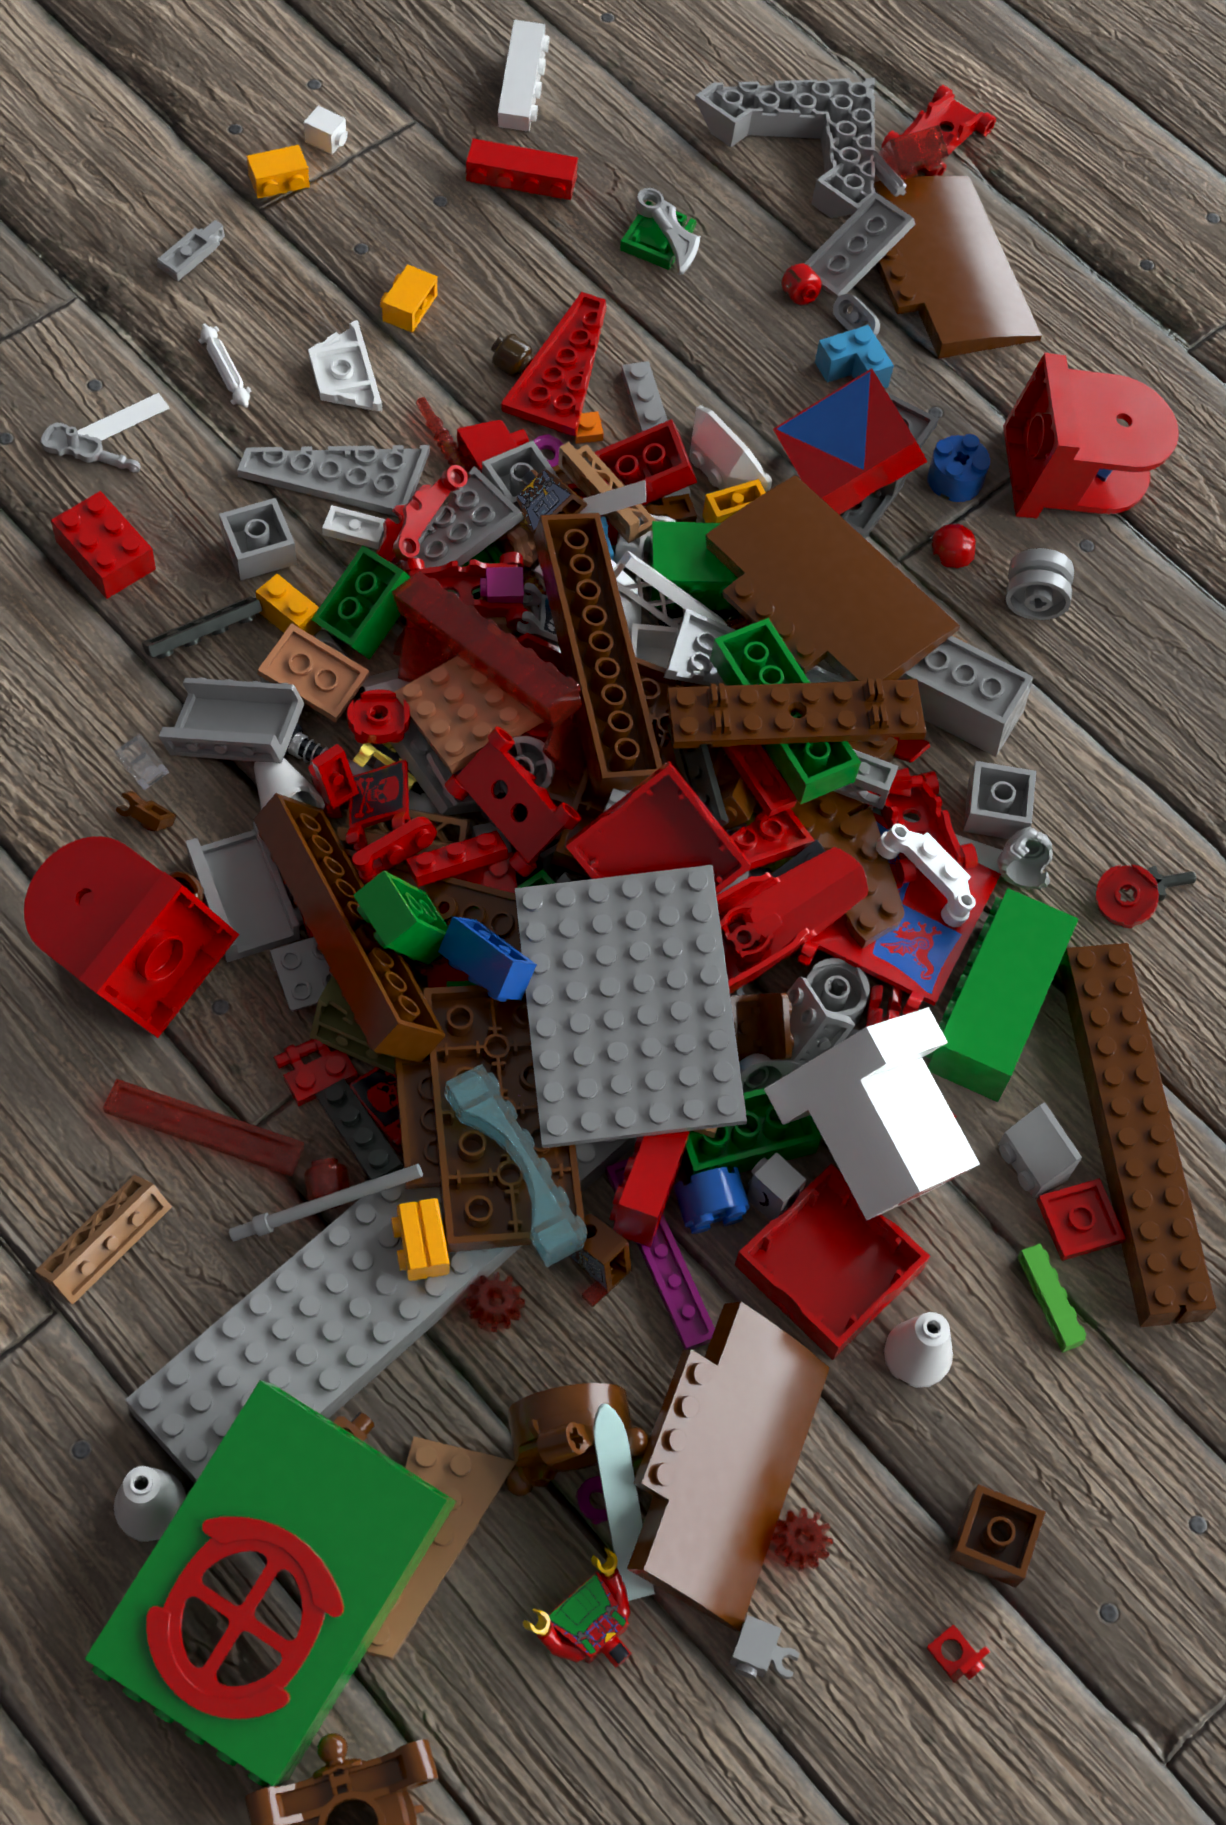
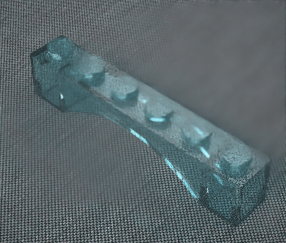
M483 1064L447 1081L444 1096L460 1123L475 1128L492 1138L508 1152L519 1167L527 1184L531 1200L532 1224L529 1238L546 1267H549L583 1248L587 1238V1228L581 1217L578 1215L574 1216L568 1206L570 1202L565 1190L561 1186L556 1187L550 1177L552 1176V1171L548 1162L543 1157L539 1159L533 1149L535 1144L531 1134L527 1129L522 1130L516 1121L517 1113L514 1106L509 1100L504 1101L499 1093L500 1085L497 1078L492 1072L487 1073Z

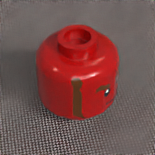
M803 263L789 267L785 271L781 282L783 291L798 305H806L814 301L822 288L820 277L809 265Z

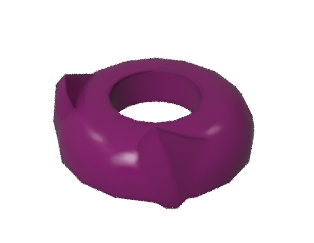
M550 434L535 438L533 441L539 450L549 449L554 453L555 457L552 460H547L550 466L558 465L559 447L564 444Z
M600 1476L587 1479L577 1489L576 1493L580 1511L594 1525L608 1521L606 1508L603 1510L595 1509L589 1501V1496L592 1493L598 1492L603 1494Z

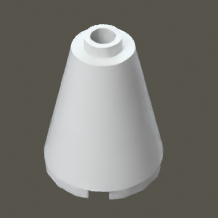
M283 758L282 763L255 762L254 772L261 810L275 793L324 810L325 804L318 790H315L285 758Z
M927 1312L904 1321L893 1328L885 1343L884 1356L885 1363L894 1377L900 1378L904 1382L909 1383V1386L917 1388L929 1387L941 1381L948 1373L952 1364L953 1351L950 1327L942 1315L935 1312Z
M146 1466L132 1469L126 1475L115 1497L114 1514L118 1525L128 1536L140 1542L160 1539L186 1498L184 1487L174 1475L167 1471Z

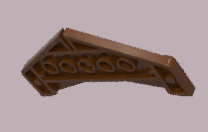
M728 755L723 756L716 777L718 786L741 776ZM834 791L801 805L797 800L791 810L813 839L818 840L825 851L837 847L850 854L862 865L865 871L868 896L844 914L847 919L845 926L850 935L862 948H865L897 928L905 914L889 860L882 857L876 850V842L881 835L872 807L869 806L864 809L866 803ZM757 801L753 811L760 814L763 809Z

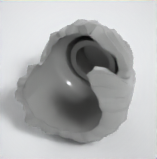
M1032 827L1017 831L1006 842L997 860L1003 878L1008 883L1027 890L1033 888L1039 890L1047 887L1050 883L1049 874L1047 871L1043 873V869L1052 861V843L1046 834L1038 832Z

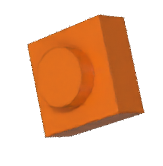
M599 412L582 413L577 436L574 437L575 444L603 441L604 432Z

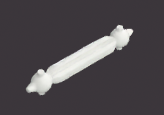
M202 324L199 342L201 344L207 343V350L227 389L233 393L231 403L233 405L237 403L247 408L250 398L249 393L252 391L249 387L243 388V381L222 341L217 338L218 327L215 326L213 328Z

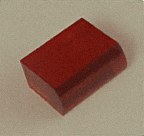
M596 1280L582 1293V1298L591 1307H594L608 1294V1291Z

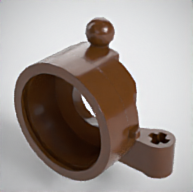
M607 1383L574 1384L540 1391L513 1403L508 1409V1417L517 1468L512 1470L507 1477L506 1484L508 1490L516 1496H526L533 1487H547L557 1472L574 1471L597 1465L593 1427L596 1412L601 1404H608L612 1407L624 1424L628 1437L634 1477H636L650 1438H648L647 1433L643 1429L632 1427L626 1390L618 1385Z
M329 1733L322 1737L317 1746V1754L326 1765L314 1772L309 1779L281 1787H267L245 1796L251 1825H326L329 1814L336 1806L345 1801L357 1800L366 1803L374 1810L379 1825H417L416 1815L424 1813L423 1805L414 1806L408 1790L438 1780L429 1740L414 1741L400 1746L395 1751L365 1761L355 1758L345 1759L348 1751L346 1740L339 1734Z

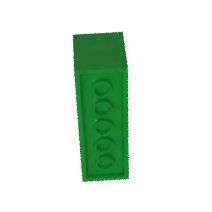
M652 521L648 565L710 610H736L723 597V590L737 580L738 577L706 547V534L721 523ZM648 586L649 602L660 600V592L653 586ZM676 603L666 604V610H683ZM660 605V606H654V607H656L657 609H659L660 611H662L661 605Z
M1007 888L1003 899L996 897L939 1024L948 1043L925 1056L931 1059L928 1065L931 1073L991 1100L999 1101L1014 1072L1079 918Z

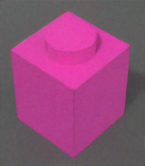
M523 567L486 568L485 578H480V596H486V602L523 604Z

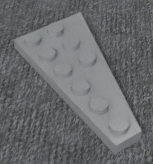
M393 445V449H376L374 446H328V450H312V447H301V450L285 451L282 447L246 448L238 466L237 474L240 478L398 517L392 512V509L396 505H405L412 500L430 453V445H419V449H404V445Z
M475 466L468 473L470 478L466 485L452 492L454 495L453 499L447 506L439 508L418 539L420 551L414 558L422 559L425 563V568L441 566L450 561H458V566H462L524 520L522 512ZM403 560L399 561V564H398V566H397V567L400 568V569H401V563L403 562Z
M686 609L682 616L663 678L711 686V684L719 686V683H724L710 661L715 638L736 630L690 609ZM815 666L805 674L810 683L847 682L844 678L818 666Z

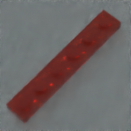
M116 1079L103 1106L104 1113L291 1177L304 1149V1142L119 1079Z

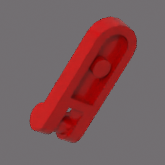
M426 817L414 818L357 851L353 855L352 860L355 868L359 870L358 874L362 883L367 884L383 870L387 871L415 853L429 847L437 834V830L431 821Z

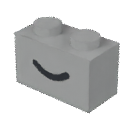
M776 1152L769 1160L765 1157L761 1159L752 1169L751 1173L754 1175L747 1184L750 1186L747 1200L771 1221L782 1215L792 1206L798 1195L803 1191L806 1179Z

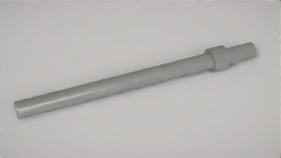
M419 1164L271 1215L266 1212L254 1216L252 1221L230 1228V1237L232 1241H237L255 1234L262 1236L271 1233L275 1227L423 1177L422 1169Z

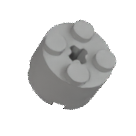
M830 958L818 962L809 972L806 978L826 1010L849 1016L856 1025L862 1016L870 992L866 975L860 968L853 967L839 958Z

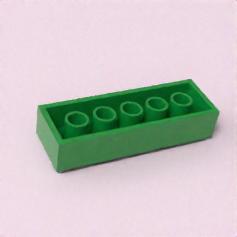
M769 618L714 639L710 661L726 686L810 683ZM798 712L790 713L794 718L802 717ZM848 741L763 744L800 805L855 782L861 764L860 759Z

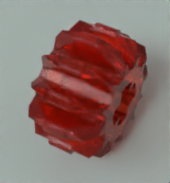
M495 1272L493 1280L490 1281L483 1274L480 1276L481 1285L472 1283L470 1286L472 1295L466 1297V1305L472 1307L469 1310L470 1319L479 1318L478 1327L480 1329L485 1327L487 1323H490L491 1331L495 1333L497 1332L498 1324L501 1323L508 1330L511 1328L510 1319L519 1321L521 1312L518 1309L525 1306V1299L519 1297L522 1294V1287L520 1285L512 1286L513 1278L511 1275L506 1277L504 1281H500V1273ZM495 1298L501 1299V1305L499 1306L497 1302L496 1306H491L490 1299L493 1302Z
M801 1508L798 1517L792 1510H789L785 1514L786 1521L778 1519L775 1524L780 1532L773 1533L771 1540L781 1545L774 1550L776 1556L786 1553L787 1557L784 1561L786 1567H789L792 1561L795 1560L797 1561L798 1571L805 1569L806 1561L811 1568L816 1569L819 1566L818 1558L826 1560L830 1555L825 1547L833 1544V1538L824 1535L829 1531L830 1525L829 1523L818 1525L817 1522L821 1516L819 1512H816L810 1519L808 1518L806 1508ZM803 1533L808 1539L803 1545H800L796 1540Z

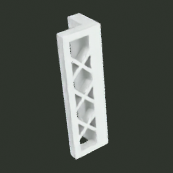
M627 550L614 567L615 578L619 576L625 567L636 574L637 583L624 585L616 579L618 589L670 627L679 628L680 624L678 623L682 619V617L671 619L667 616L666 604L671 603L681 606L683 613L686 609H690L727 626L720 616ZM653 586L660 592V600L647 602L643 599L642 587ZM638 588V594L633 592L631 589ZM660 605H661V607H662V612H661L659 609H657L656 607H654V606H660Z

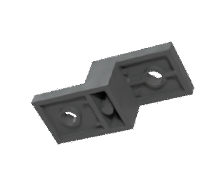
M889 393V397L921 448L936 428L939 418ZM907 474L892 484H888L871 493L862 502L857 504L860 509H848L840 514V516L866 539L904 486Z

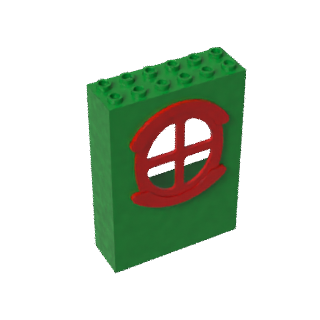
M259 1381L85 1657V1660L94 1665L91 1670L100 1678L109 1682L113 1678L124 1686L122 1692L131 1699L140 1703L144 1699L155 1707L153 1713L171 1724L175 1720L187 1728L184 1733L190 1739L201 1745L208 1742L217 1748L216 1755L222 1761L231 1766H236L239 1763L248 1769L249 1773L247 1776L256 1784L265 1788L269 1784L276 1786L289 1780L457 1501L274 1384ZM240 1552H259L266 1557L267 1564L241 1605H234L204 1585L202 1581L203 1574L221 1559ZM283 1569L289 1571L294 1576L302 1599L301 1625L298 1635L294 1640H287L255 1618L257 1606L278 1572ZM192 1596L197 1597L226 1616L229 1621V1626L205 1665L200 1668L190 1662L182 1640L183 1611L187 1600ZM244 1631L250 1632L281 1654L282 1660L279 1666L267 1676L253 1683L241 1686H226L216 1678L218 1669L239 1635Z

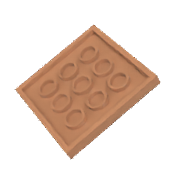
M500 632L394 691L396 698H398L403 707L404 700L408 703L410 719L451 774L467 766L489 741L487 736L496 726L507 731L513 738L524 734L560 713L558 703Z

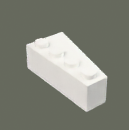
M514 20L498 108V127L529 132L531 121L536 122L538 105H535L536 98L540 99L542 82H540V77L545 72L546 59L544 58L545 52H548L550 36L545 35V24Z

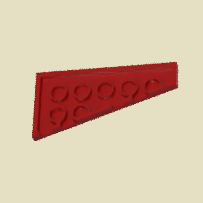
M584 292L579 294L501 402L502 412L574 437L577 436L607 308L606 299Z

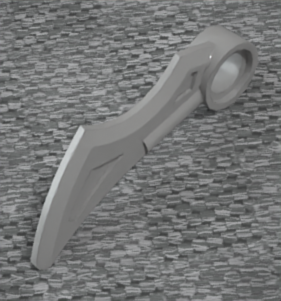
M644 188L638 193L635 208L640 215L655 220L671 245L676 259L678 274L682 275L689 268L697 254L700 236L688 232L679 224L676 218V207L665 201L663 195L658 190ZM652 200L656 205L648 206L643 201Z

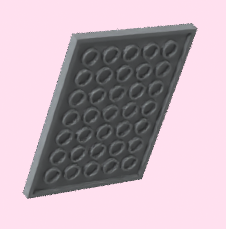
M706 865L515 888L521 952L537 964L526 988V999L542 1147L568 1146L747 1124L713 866Z

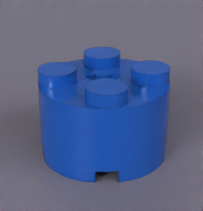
M966 434L965 436L955 435L939 440L934 449L927 475L930 488L937 495L943 494L949 497V501L965 502L975 498L983 487L990 465V456L987 449L980 443L979 438L973 434Z
M727 1167L704 1171L690 1176L692 1183L683 1186L682 1180L674 1185L684 1225L690 1228L692 1234L708 1231L711 1229L710 1224L723 1221L724 1226L743 1221L742 1215L746 1214L750 1208L737 1167H733L731 1173L728 1172Z

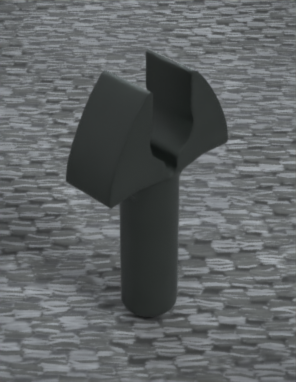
M1156 865L1148 869L1157 881L1158 901L1165 899L1167 895L1165 892L1166 888L1196 882V874L1193 871L1163 876L1158 873Z

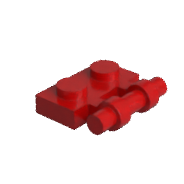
M311 1038L298 1046L292 1044L284 1048L283 1053L273 1057L279 1069L291 1064L293 1070L284 1074L283 1077L298 1107L316 1099L315 1094L343 1078L347 1083L358 1079V1073L346 1053L339 1050L331 1052L328 1045ZM317 1051L320 1058L304 1065L301 1058Z

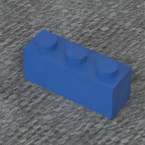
M452 917L438 950L441 955L449 960L448 964L451 967L464 971L469 975L468 980L470 982L483 986L488 990V995L491 998L501 1002H506L507 999L522 1000L537 965L475 919Z

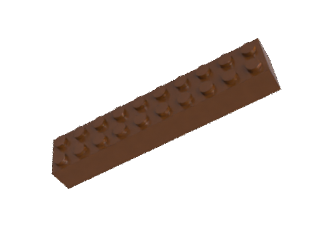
M600 514L540 515L534 541L594 797H610L613 788L619 791H631L662 766Z
M275 793L253 820L259 830L260 838L265 842L271 853L272 861L277 865L282 874V881L288 886L293 896L294 904L300 909L305 919L306 927L312 932L317 942L318 950L324 955L329 965L330 973L338 982L343 998L351 1007L354 1013V1020L365 1034L367 1045L375 1053H383L402 1060L421 1063L445 1038V1033L403 956L398 955L393 949H384L373 935L376 932L373 925L367 923L357 911V907L360 905L353 895L364 885L323 810Z

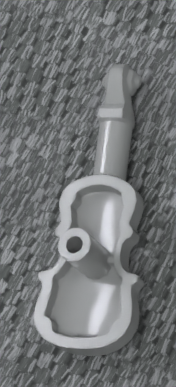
M63 423L50 425L41 438L43 449L49 453L58 454L59 456L69 454L76 459H81L88 463L97 460L115 466L118 469L128 468L130 472H138L141 468L136 460L127 459L122 454L119 456L104 451L99 438L90 437L88 434L79 435L76 427H69Z

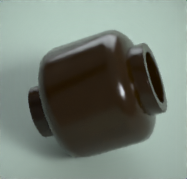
M509 334L505 338L498 337L491 347V350L494 352L492 357L493 364L509 376L522 375L534 358L531 356L532 347L515 334Z

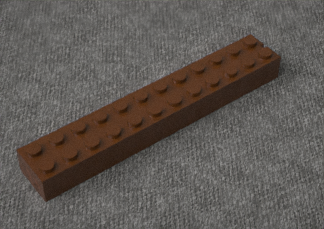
M1121 943L1066 948L1058 967L1113 1210L1126 1238L1121 1245L1140 1327L1170 1325L1174 1319L1176 1324L1206 1321L1217 1307L1129 944Z

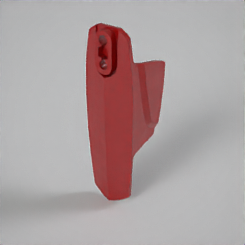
M833 847L776 878L769 872L762 876H750L716 895L730 994L799 949L868 896L865 871L854 857L837 847Z

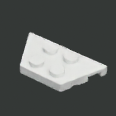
M358 320L351 322L350 329L340 335L335 332L327 337L326 341L308 349L309 360L320 400L367 410L382 411V402Z

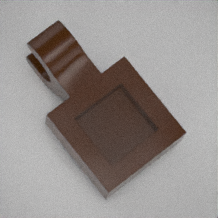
M689 494L661 498L660 505L645 507L651 515L667 516L674 519L675 522H696L697 514Z
M133 791L122 793L121 797L128 800L129 808L125 805L118 806L116 812L121 816L131 815V817L141 822L143 828L157 832L173 826L176 814L152 800L144 801Z

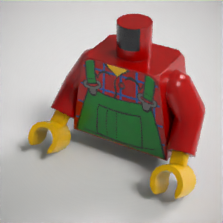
M605 1548L608 1559L604 1564L601 1565L595 1555L591 1558L592 1564L602 1572L601 1576L596 1572L549 1615L544 1611L533 1609V1612L538 1616L537 1624L534 1626L531 1622L524 1620L523 1626L526 1630L536 1633L537 1638L554 1656L573 1662L584 1660L589 1664L603 1653L611 1664L617 1668L632 1654L618 1638L627 1630L629 1625L628 1618L631 1612L626 1586L618 1568H616L618 1564L617 1556L611 1550Z

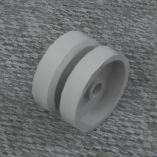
M1045 548L1028 549L1018 553L1012 558L1009 565V583L1006 591L1008 607L1015 614L1034 620H1049L1063 615L1068 611L1072 599L1071 586L1074 578L1072 561L1058 551Z

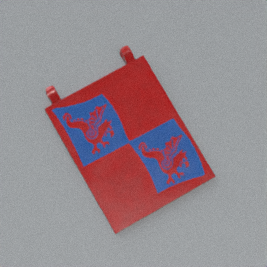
M874 813L880 835L889 831L883 817ZM900 852L896 858L888 859L905 912L900 925L865 948H862L850 935L845 926L847 919L843 915L806 942L801 949V954L797 961L809 966L817 949L911 994L902 1011L905 1015L918 1011L922 1001L935 1006L1001 876L1000 873L978 863L977 867L965 869L971 877L968 880L970 894L974 897L976 903L970 911L969 918L960 927H952L946 924L941 916L943 907L948 903L947 898L925 875L916 877V880L913 882L900 883L895 869L896 860L903 858Z

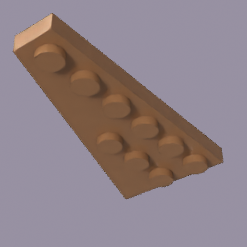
M413 1437L405 1468L457 1502L365 1654L388 1660L394 1659L417 1623V1619L428 1602L431 1601L438 1590V1586L447 1572L450 1571L478 1527L480 1520L499 1494L509 1473L516 1467L515 1461Z

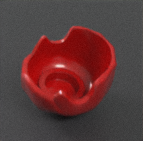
M953 523L942 526L934 533L932 551L934 555L937 554L940 557L943 566L961 568L968 566L974 560L976 538L969 528Z

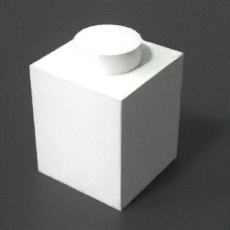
M317 106L304 121L305 142L333 155L338 147L343 146L347 140L348 133L346 131L345 118Z

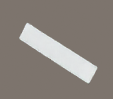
M157 393L77 432L79 435L88 434L90 437H96L102 441L170 408L161 395Z
M646 480L583 498L588 505L579 514L599 513L604 515L645 503Z

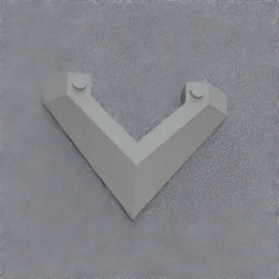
M865 78L864 82L854 83L850 79H827V81L788 80L774 81V85L761 86L759 81L738 82V86L723 87V83H712L696 94V103L710 133L729 147L734 146L747 135L820 138L825 174L816 181L811 205L831 219L854 214L875 193V78Z

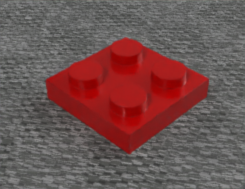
M1100 1178L1040 1195L1036 1200L1061 1261L1121 1244L1126 1239Z

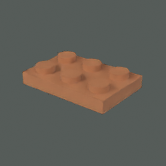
M291 623L259 667L257 675L270 683L294 685L304 704L336 723L369 676V670Z

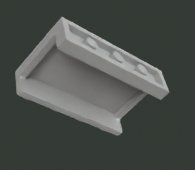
M201 677L184 678L182 684L188 695L175 727H162L159 734L160 740L170 755L282 763L304 706V702L294 685L288 683H262L260 681H234L231 679L213 680Z
M254 821V829L252 831L201 846L198 837L185 841L195 877L204 889L206 906L240 934L224 954L227 963L301 939L299 927L304 926L301 912L298 907L293 909L290 902L293 896L288 886L282 881L281 873L277 865L272 861L268 847L260 838L259 830Z

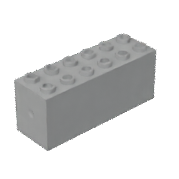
M951 636L897 680L917 679L925 721L996 757L1025 710L1033 676Z

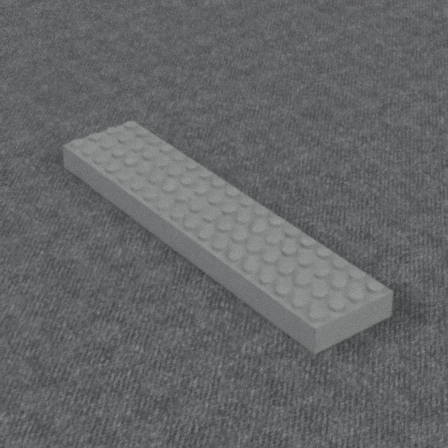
M637 1137L576 1144L581 1193L606 1171V1167L615 1164L634 1147ZM405 1183L362 1197L127 1397L125 1401L128 1409L195 1484L259 1381L276 1385L329 1419L523 1245L448 1252L449 1274L410 1281L407 1277V1271L399 1270L396 1250L403 1248L401 1237L394 1238L391 1217H397V1205L436 1198L439 1202L442 1219L440 1187L405 1189Z

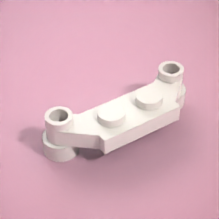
M895 824L889 831L881 835L876 842L877 852L886 859H894L900 852L904 853L947 898L948 903L941 911L944 922L952 927H960L969 918L970 911L976 903L969 890L968 880L971 878L970 875L928 832L922 835L908 831L902 824Z

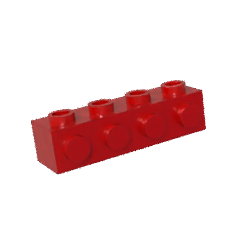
M473 138L466 160V181L571 200L577 178L578 157Z

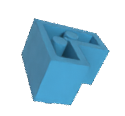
M869 325L819 340L815 364L827 383L852 375L855 379L872 368L884 389L889 387L894 365Z

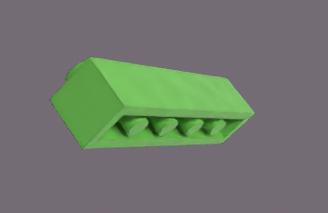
M1041 1243L1021 1250L1017 1258L1062 1353L1081 1346L1086 1340L1085 1330L1076 1319V1311L1067 1300V1292L1058 1281L1057 1271L1051 1267L1048 1252L1042 1248Z

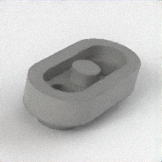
M843 294L835 300L833 314L848 331L870 323V328L875 336H877L880 330L879 319L857 297ZM852 305V312L848 314L847 310Z

